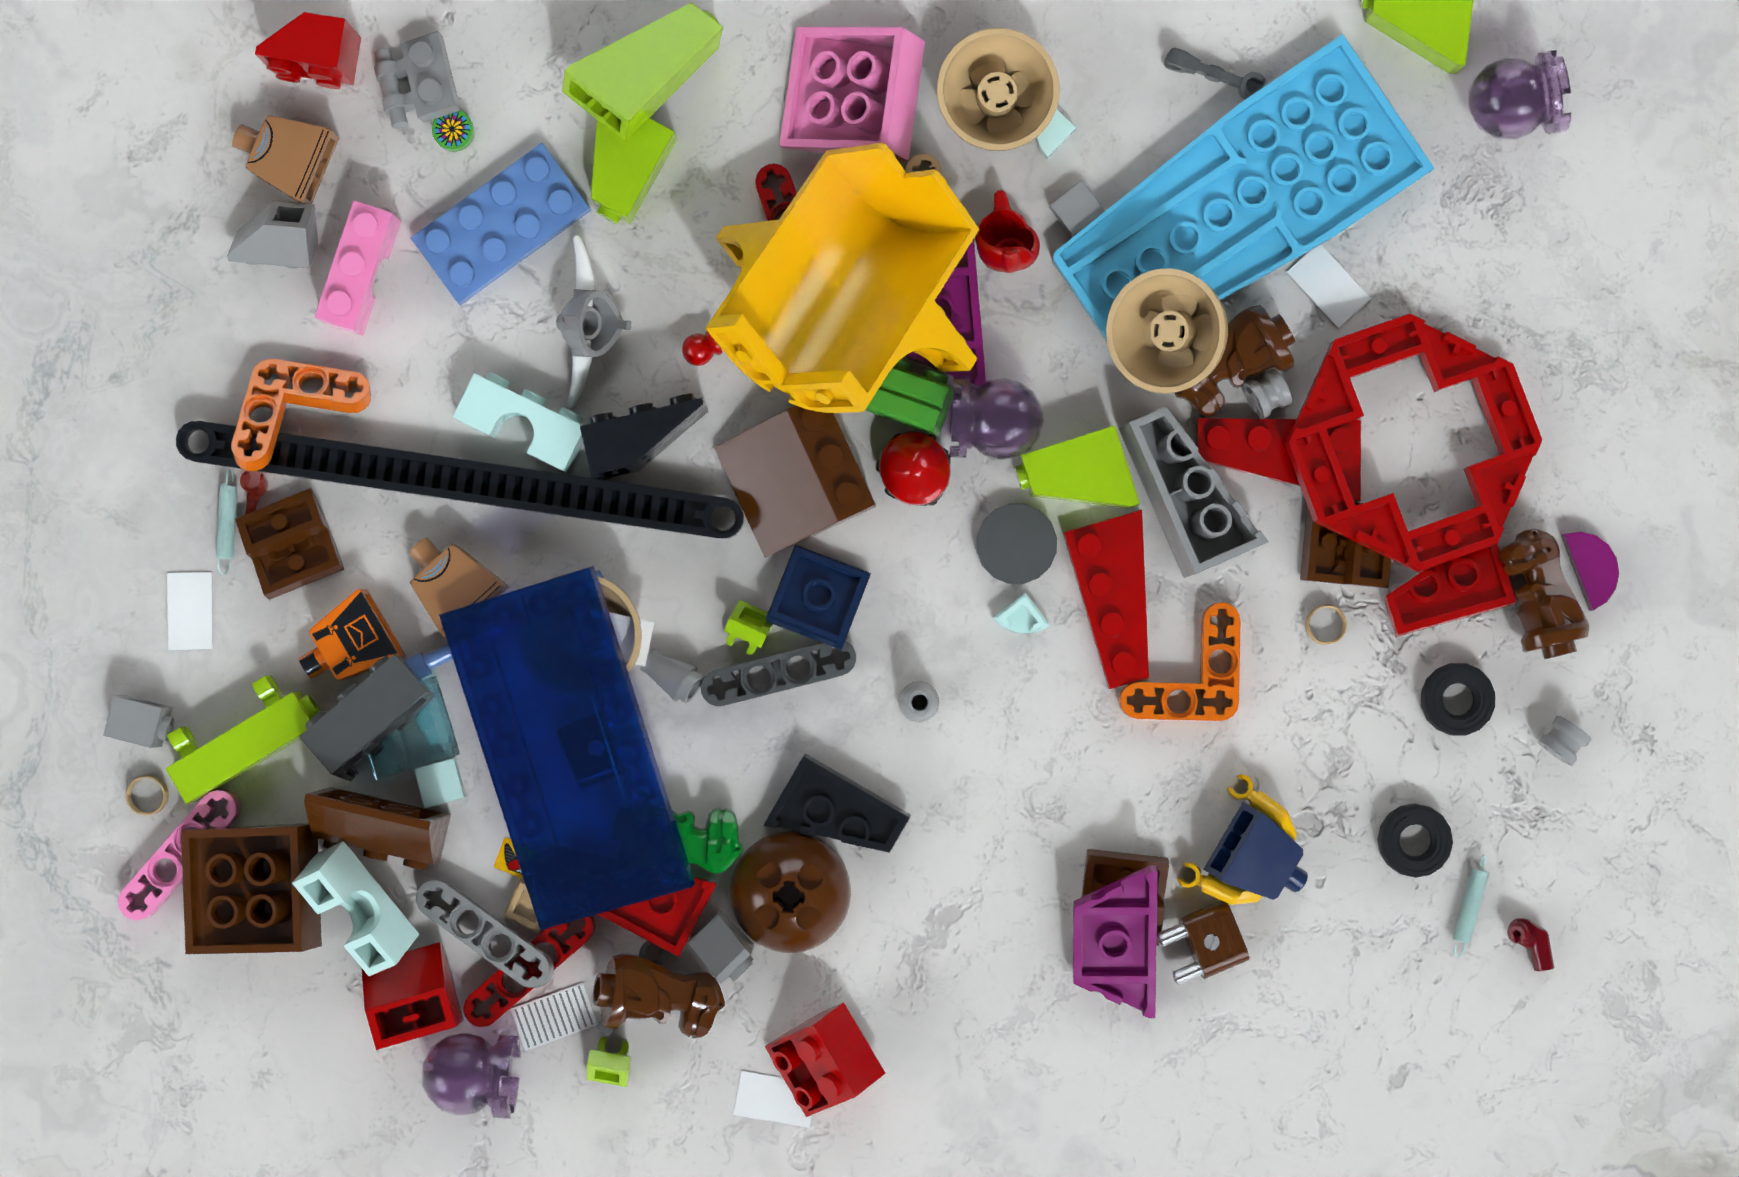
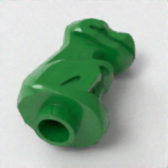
M637 789L634 792L630 808L619 806L612 838L622 840L619 858L629 864L650 867L690 863L697 864L711 873L718 874L728 869L743 849V845L738 838L736 814L728 808H725V810H720L721 807L713 809L708 814L705 829H700L694 826L695 815L692 811L687 810L678 814L669 808L653 805L650 794L647 791Z

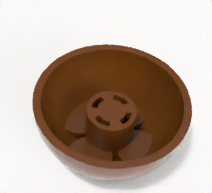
M795 831L771 834L750 846L739 859L730 884L732 910L743 931L759 945L783 953L804 952L826 942L842 925L851 899L849 875L836 851L826 842L815 836L800 834ZM778 897H779L780 900H781L784 904H786L785 907H784V905L779 901V899H775V898H778Z

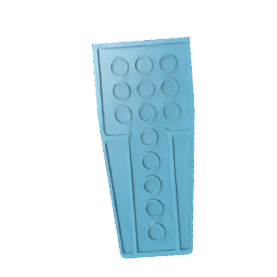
M1342 34L1238 104L1057 249L1052 261L1107 342L1106 325L1112 303L1124 286L1137 276L1155 269L1170 268L1182 270L1202 279L1214 290L1221 301L1332 239L1435 168Z

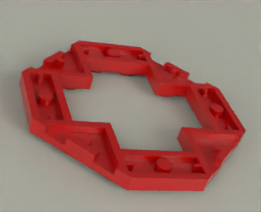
M1407 314L1337 338L1330 343L1285 443V447L1313 522L1416 572H1420L1499 542L1504 530L1505 520L1511 507L1515 505L1527 477L1525 474L1532 458L1536 456L1543 439L1513 363L1499 356L1496 358L1476 349V345L1449 332L1443 333L1425 324V320L1412 314ZM1420 355L1434 393L1469 380L1472 381L1500 455L1463 469L1477 507L1408 531L1394 493L1357 506L1355 505L1327 430L1358 420L1364 416L1351 378Z

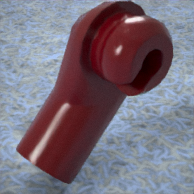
M1514 919L1507 929L1508 938L1513 943H1518L1530 950L1534 971L1554 969L1548 932L1529 919Z

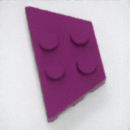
M973 239L938 294L935 302L944 310L946 317L957 332L964 337L967 345L977 357L970 371L944 373L982 387L986 386ZM915 352L904 356L938 370L929 360Z
M1156 865L1145 867L1073 901V984L1090 992H1099L1106 999L1116 1004L1126 1003L1141 1010L1142 1015L1147 1018H1155L1158 877Z

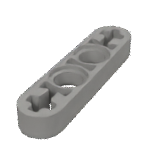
M430 880L419 888L416 894V903L418 909L424 915L520 985L528 988H540L551 981L554 974V964L545 952L451 884L440 880ZM443 890L441 898L449 905L456 907L451 912L441 906H433L431 908L430 905L433 900L429 897V893L431 891L439 892ZM468 910L474 911L479 918V925L471 934L463 933L459 927L460 916ZM450 914L448 921H446L445 917ZM499 934L507 935L512 943L510 952L502 958L495 956L491 950V942ZM523 946L526 950L520 954ZM519 954L529 962H536L539 959L541 963L538 968L543 973L541 977L532 976L528 979L529 970L527 967L515 962L512 969L509 964Z

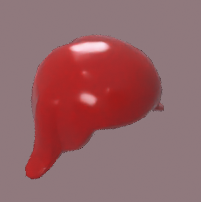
M998 190L994 193L993 211L982 218L977 225L980 230L976 234L975 240L979 257L986 267L997 272L1013 273L1024 270L1034 264L1039 255L1040 241L1036 232L1026 224L1023 216L1011 209L1006 192Z

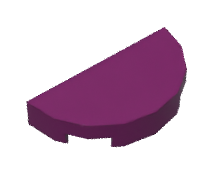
M1584 532L1561 534L1588 609L1593 611L1605 604L1616 590L1619 578L1617 557L1610 546L1596 535Z

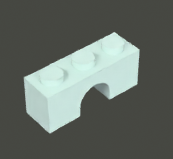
M489 371L485 378L474 373L453 418L496 438L506 420L516 416L526 417L530 420L534 429V437L527 454L569 473L583 444L580 426H583L581 422L584 417L564 407H561L559 413H556L544 407L547 399L529 390L524 389L522 395L507 389L509 381Z
M344 841L317 853L292 882L317 914L337 905H342L348 911L352 919L353 930L350 938L343 946L368 976L396 965L419 935L405 915L398 909Z

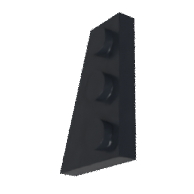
M805 753L763 826L786 828L800 831V834L828 837L841 840L842 843L890 853L909 821L911 814Z

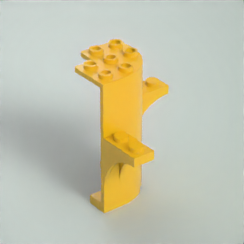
M884 143L826 150L779 220L723 226L715 237L735 264L738 267H742L731 291L705 329L746 376L768 392L774 386L791 395L789 403L823 413L864 412L891 369L900 359L911 352H915L929 360L939 372L970 371L977 357L967 345L964 337L957 332L946 317L944 310L935 302V299L980 229L969 215L967 209L951 190L946 179L937 170L906 173L893 151Z

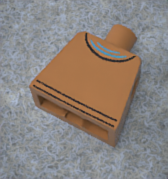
M267 115L260 131L241 124L234 134L232 146L250 154L246 163V169L298 203L312 204L339 137L332 130L325 127Z
M425 537L408 552L423 569L410 581V584L444 638H452L509 587L503 580L456 544H451L441 553Z

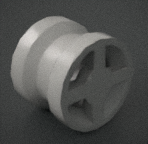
M1276 369L1265 372L1264 378L1258 381L1252 379L1243 384L1245 397L1253 412L1260 419L1270 416L1271 411L1277 407L1286 408L1292 405L1290 390L1284 378Z
M1556 716L1552 722L1553 729L1549 734L1542 735L1538 744L1562 762L1573 766L1577 760L1576 753L1581 747L1587 746L1592 739L1572 722L1561 716Z

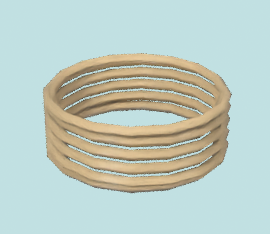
M1327 604L1317 606L1306 617V632L1318 644L1329 645L1336 643L1346 633V616L1336 606ZM1324 607L1332 608L1338 612L1343 624L1339 636L1329 642L1320 641L1315 638L1310 629V620L1314 612Z
M143 775L136 777L130 782L126 789L125 798L127 805L133 812L148 816L160 812L168 802L169 792L167 785L162 779L154 775ZM143 778H150L156 781L162 788V802L152 812H143L138 809L131 797L134 785Z

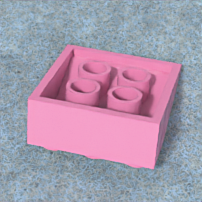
M796 27L779 146L785 149L824 154L826 150L884 143L893 151L898 161H909L925 40L904 27Z

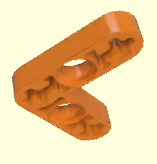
M280 359L260 361L252 371L232 439L231 449L237 465L247 471H258L269 464L287 403L345 413H358L366 409L371 402L372 396L367 378L355 371ZM272 374L278 375L279 379L273 380L272 385H266L265 380H269ZM293 376V378H292V386H293V389H289L287 383L291 384V377ZM308 379H318L323 382L322 388L315 393L303 392L301 385ZM331 383H335L336 388H333V395L330 396ZM352 387H358L359 392H355L352 398L346 397L345 393L350 392ZM267 407L273 411V415L265 422H256L250 418L252 412L257 408ZM252 433L256 434L259 450L253 451L251 456H246L244 450H250L253 442Z
M1224 602L1215 603L1207 607L1202 614L1200 683H1130L1119 694L1118 701L1122 712L1131 718L1158 720L1223 721L1234 716L1239 705L1241 626L1240 615L1236 608ZM1218 609H1223L1224 615L1231 617V625L1224 626L1223 638L1232 637V646L1223 643L1209 645V636L1218 638L1217 625L1210 624V618L1217 616ZM1216 650H1224L1231 657V666L1224 673H1216L1209 666V657ZM1139 688L1141 689L1142 696L1156 697L1154 689L1162 688L1159 698L1162 713L1154 714L1156 705H1142L1140 712H1134V706L1127 704V696H1133L1135 689ZM1174 690H1183L1189 696V707L1182 713L1172 712L1167 705V698ZM1195 690H1203L1200 698H1215L1217 691L1221 690L1222 696L1230 699V705L1222 708V714H1216L1215 707L1200 706L1202 714L1195 715L1198 704Z

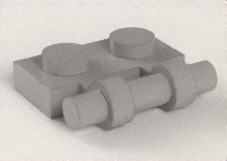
M438 31L400 43L403 59L393 61L389 48H379L374 52L377 62L374 66L376 79L382 83L385 98L382 99L384 113L390 116L392 128L400 129L408 125L406 112L415 109L417 118L423 123L461 110L444 39ZM408 76L411 92L401 94L398 79Z

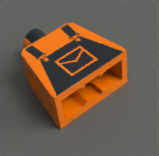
M359 588L309 630L310 636L317 647L301 656L299 662L311 679L330 668L334 677L341 681L368 672L371 666L384 656L390 658L396 654L404 658L406 654L369 591Z

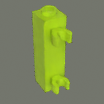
M265 675L251 685L266 708L200 748L188 726L184 728L181 726L167 734L169 742L182 759L165 768L185 803L189 804L201 800L209 792L219 789L300 740V736L307 730L305 727L306 723L317 713L321 712L312 696L309 694L304 696L302 691H294L283 697L272 675L268 677Z

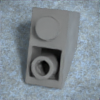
M284 201L271 202L237 230L227 254L228 261L243 262L250 265L266 264L286 266L288 268H310L318 247L315 205Z
M721 910L688 943L720 984L728 977L736 981L750 967L753 960L750 955L754 944Z

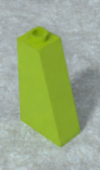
M691 2L569 65L564 70L562 92L625 142L719 49L723 26L719 24L718 20L710 12L702 11Z

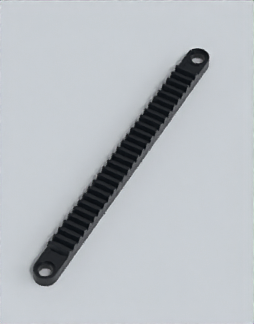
M190 421L179 429L176 436V447L185 459L197 463L241 469L237 465L231 449L236 426L204 421ZM202 430L209 437L208 448L202 453H193L188 446V439L193 432ZM252 433L253 442L250 450H244L246 456H251L253 451L259 450L256 434ZM278 433L269 464L263 469L256 471L716 539H730L736 536L742 530L744 524V513L741 507L734 500L724 497L286 433ZM720 507H728L735 514L734 525L728 530H719L712 523L713 512Z

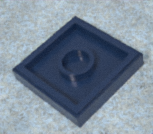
M794 545L765 621L842 650L871 573Z

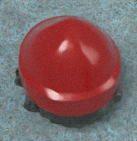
M916 431L895 434L883 447L879 456L880 459L875 465L876 471L880 473L885 486L884 492L896 500L914 506L936 505L946 490L951 476V459L948 450L941 447L936 440V436Z

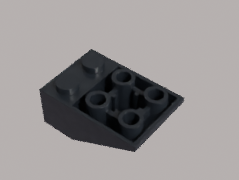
M693 393L670 398V405L660 408L654 407L653 403H645L630 407V415L617 417L613 416L612 412L588 417L589 424L580 426L591 475L596 479L604 480L639 472L708 412L706 403L702 398L696 399Z

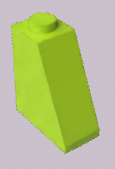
M1361 0V9H1367L1365 19L1367 24L1447 73L1457 74L1466 65L1474 0Z
M649 118L624 142L597 120L591 199L599 207L596 212L597 214L617 225L620 219L629 224L632 223L677 142L674 131Z
M1115 425L1023 454L1019 457L1021 465L1014 467L1021 490L1028 488L1031 497L1121 508H1131L1140 504Z

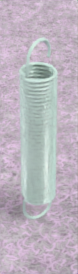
M231 469L226 473V483L220 484L216 557H218V570L223 575L228 573L231 565L229 563L228 570L223 573L219 568V560L234 559L238 486L227 485L229 471L232 474L231 482L234 479Z
M1485 855L1482 856L1479 866L1481 870L1471 869L1454 938H1452L1464 943V948L1460 955L1456 954L1457 944L1455 945L1454 953L1456 957L1463 955L1466 943H1471L1474 925H1476L1475 921H1477L1478 911L1490 874L1488 871L1483 870L1486 860Z

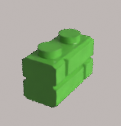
M899 360L888 373L865 411L938 437L953 401L955 390L946 384L948 381L946 376L930 370H925L923 376L909 371V363Z

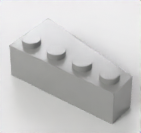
M1167 406L1118 428L1183 578L1200 573L1269 542L1261 530L1258 531L1246 516L1248 513L1239 501H1235L1221 483L1222 479L1214 468H1210L1198 452V447Z

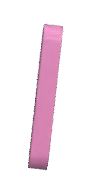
M220 789L209 792L201 799L120 893L118 904L124 916L133 920L144 919L153 915L183 882L181 830H187L190 827L197 829L211 828L207 823L198 820L197 817L201 815L203 819L209 818L216 809L212 804L213 800L222 801L224 799L228 801L225 807L229 813L228 816H217L209 825L216 828L231 827L241 812V803L235 793L230 790ZM163 858H168L176 864V876L169 882L160 879L156 873V866ZM146 876L151 885L161 889L162 893L160 894L157 889L151 891L144 899L148 907H141L135 910L132 907L135 899L131 895L132 893H142L148 888L150 883L143 880Z

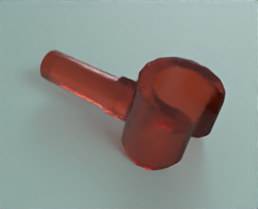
M244 471L240 477V485L247 492L245 515L256 510L259 497L268 490V480L262 473L260 475V483L255 488H249L251 477L249 471Z

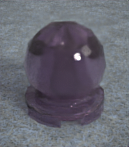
M1557 50L1539 52L1535 58L1534 65L1521 58L1500 59L1488 64L1474 78L1469 89V112L1480 130L1495 139L1516 140L1530 135L1540 124L1548 134L1566 132L1569 129L1571 112L1563 113V95L1570 94L1571 88L1565 61L1562 56L1556 57Z
M953 376V388H960V393H955L951 403L950 434L951 441L957 442V446L949 447V458H966L967 449L974 447L985 457L1005 460L1017 458L1033 447L1041 435L1044 418L1042 405L1031 389L1021 382L1006 378L989 380L975 389L974 386L970 387V377Z
M470 1033L448 1035L430 1048L421 1071L422 1087L429 1099L441 1111L458 1116L474 1114L489 1106L493 1118L510 1119L511 1113L515 1112L520 1078L512 1077V1059L521 1058L519 1036L499 1035L495 1045L489 1043L482 1036Z

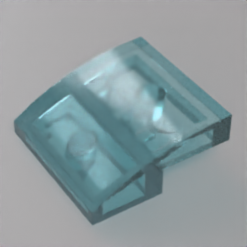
M437 676L422 680L435 697L401 731L396 729L381 742L384 749L377 756L373 757L370 753L367 754L375 780L460 754Z

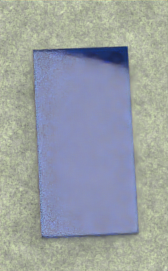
M594 566L440 614L441 624L540 930L692 888L695 885L694 877Z

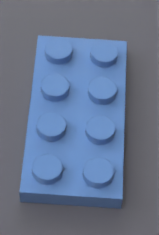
M540 143L413 235L411 240L461 306L592 210L544 144Z

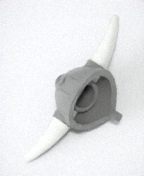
M579 235L573 237L576 258V283L573 298L565 305L561 314L556 319V326L561 331L564 340L571 346L572 380L566 403L568 408L575 406L584 389L592 357L604 355L612 348L622 329H631V321H624L614 301L606 293L595 290L590 259Z

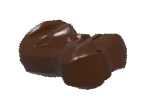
M1261 305L1249 307L1237 314L1228 323L1226 348L1216 368L1202 382L1189 389L1175 392V396L1188 401L1202 415L1212 416L1216 414L1218 409L1221 410L1225 404V397L1217 385L1220 381L1227 379L1233 387L1239 388L1243 386L1246 377L1257 375L1271 366L1283 372L1294 367V359L1288 346L1296 341L1282 316L1278 314L1270 318Z
M1537 529L1524 530L1516 535L1513 543L1507 545L1498 553L1500 563L1505 565L1503 569L1506 574L1513 576L1522 573L1526 579L1527 585L1520 587L1515 592L1517 599L1522 603L1519 606L1518 617L1526 632L1521 639L1522 652L1526 653L1541 649L1544 660L1577 652L1574 641L1588 637L1589 623L1564 578L1560 567L1559 545L1556 539L1547 532Z
M633 954L612 956L608 962L606 972L597 974L593 988L594 1006H600L601 1021L605 1028L617 1029L627 1018L641 1020L652 1017L659 1024H666L670 1021V1012L678 1010L680 1011L678 1027L681 1033L687 1037L692 1036L693 1039L702 1038L710 1031L717 1012L725 1006L721 988L715 977L708 972L683 975L672 972L649 959Z

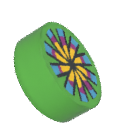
M462 111L436 118L433 121L432 135L439 146L447 151H462L471 144L474 138L473 123Z

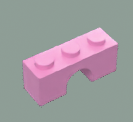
M353 200L315 314L316 319L324 324L361 336L364 335L376 299L372 294L374 279L384 258L389 259L401 224V220L393 213Z

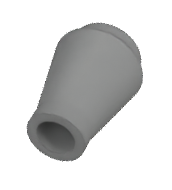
M654 649L648 653L646 665L640 667V670L648 674L675 702L681 700L685 704L695 696L704 678L703 675L697 672L698 668L696 666L660 654Z
M922 681L912 682L906 685L899 695L900 711L911 721H927L938 710L939 696L930 684ZM920 694L927 698V706L924 709L918 710L912 707L911 701L915 695Z

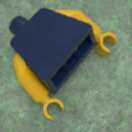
M1237 775L1238 779L1247 784V792L1245 794H1237L1228 786V794L1235 800L1246 799L1250 804L1247 805L1242 802L1203 869L1209 874L1207 876L1201 874L1199 866L1194 862L1188 861L1182 865L1192 868L1196 872V879L1188 882L1177 877V881L1186 888L1198 885L1202 887L1203 893L1231 905L1256 903L1262 896L1275 900L1279 897L1284 887L1292 892L1300 891L1307 882L1308 874L1297 866L1304 850L1295 842L1297 832L1288 811L1263 791L1257 793L1253 790L1252 780L1248 776Z

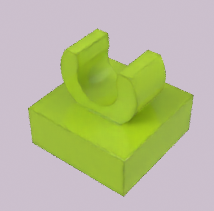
M739 600L724 629L725 632L729 633L726 639L727 645L732 646L736 637L749 642L746 652L749 655H752L757 647L761 648L773 626L772 623L765 621L768 612Z
M601 1037L597 1044V1050L590 1049L587 1061V1080L627 1087L631 1057L628 1056V1041L623 1040L621 1050L613 1054L605 1050L607 1037Z

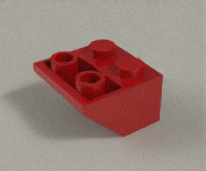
M303 12L257 45L255 55L266 65V69L276 73V78L279 80L300 83L301 77L315 79L318 86L340 89L341 84L354 85L361 37L345 18Z
M441 941L406 951L396 965L371 976H368L362 969L364 1008L376 1050L457 1027L464 1020Z
M844 1002L815 1015L765 1046L775 1068L782 1075L793 1094L795 1102L801 1107L806 1117L855 1098L886 1074Z

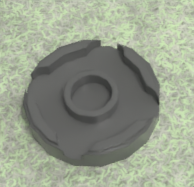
M1010 503L995 509L983 520L977 533L976 553L981 566L993 578L1007 584H1025L1038 579L1050 568L1057 553V536L1051 521L1040 510L1027 504Z

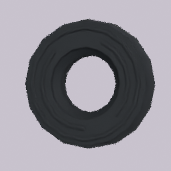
M1449 663L1435 669L1426 678L1421 690V708L1426 720L1436 730L1452 736H1466L1479 731L1490 720L1495 709V691L1490 679L1480 669L1467 663ZM1455 683L1467 686L1473 695L1471 708L1462 715L1449 713L1443 704L1445 690Z
M1416 803L1402 805L1390 812L1380 825L1377 838L1379 852L1386 864L1397 873L1414 878L1429 876L1442 868L1450 857L1453 845L1451 828L1443 815L1432 807ZM1410 825H1421L1430 835L1429 848L1420 856H1409L1400 846L1401 833Z

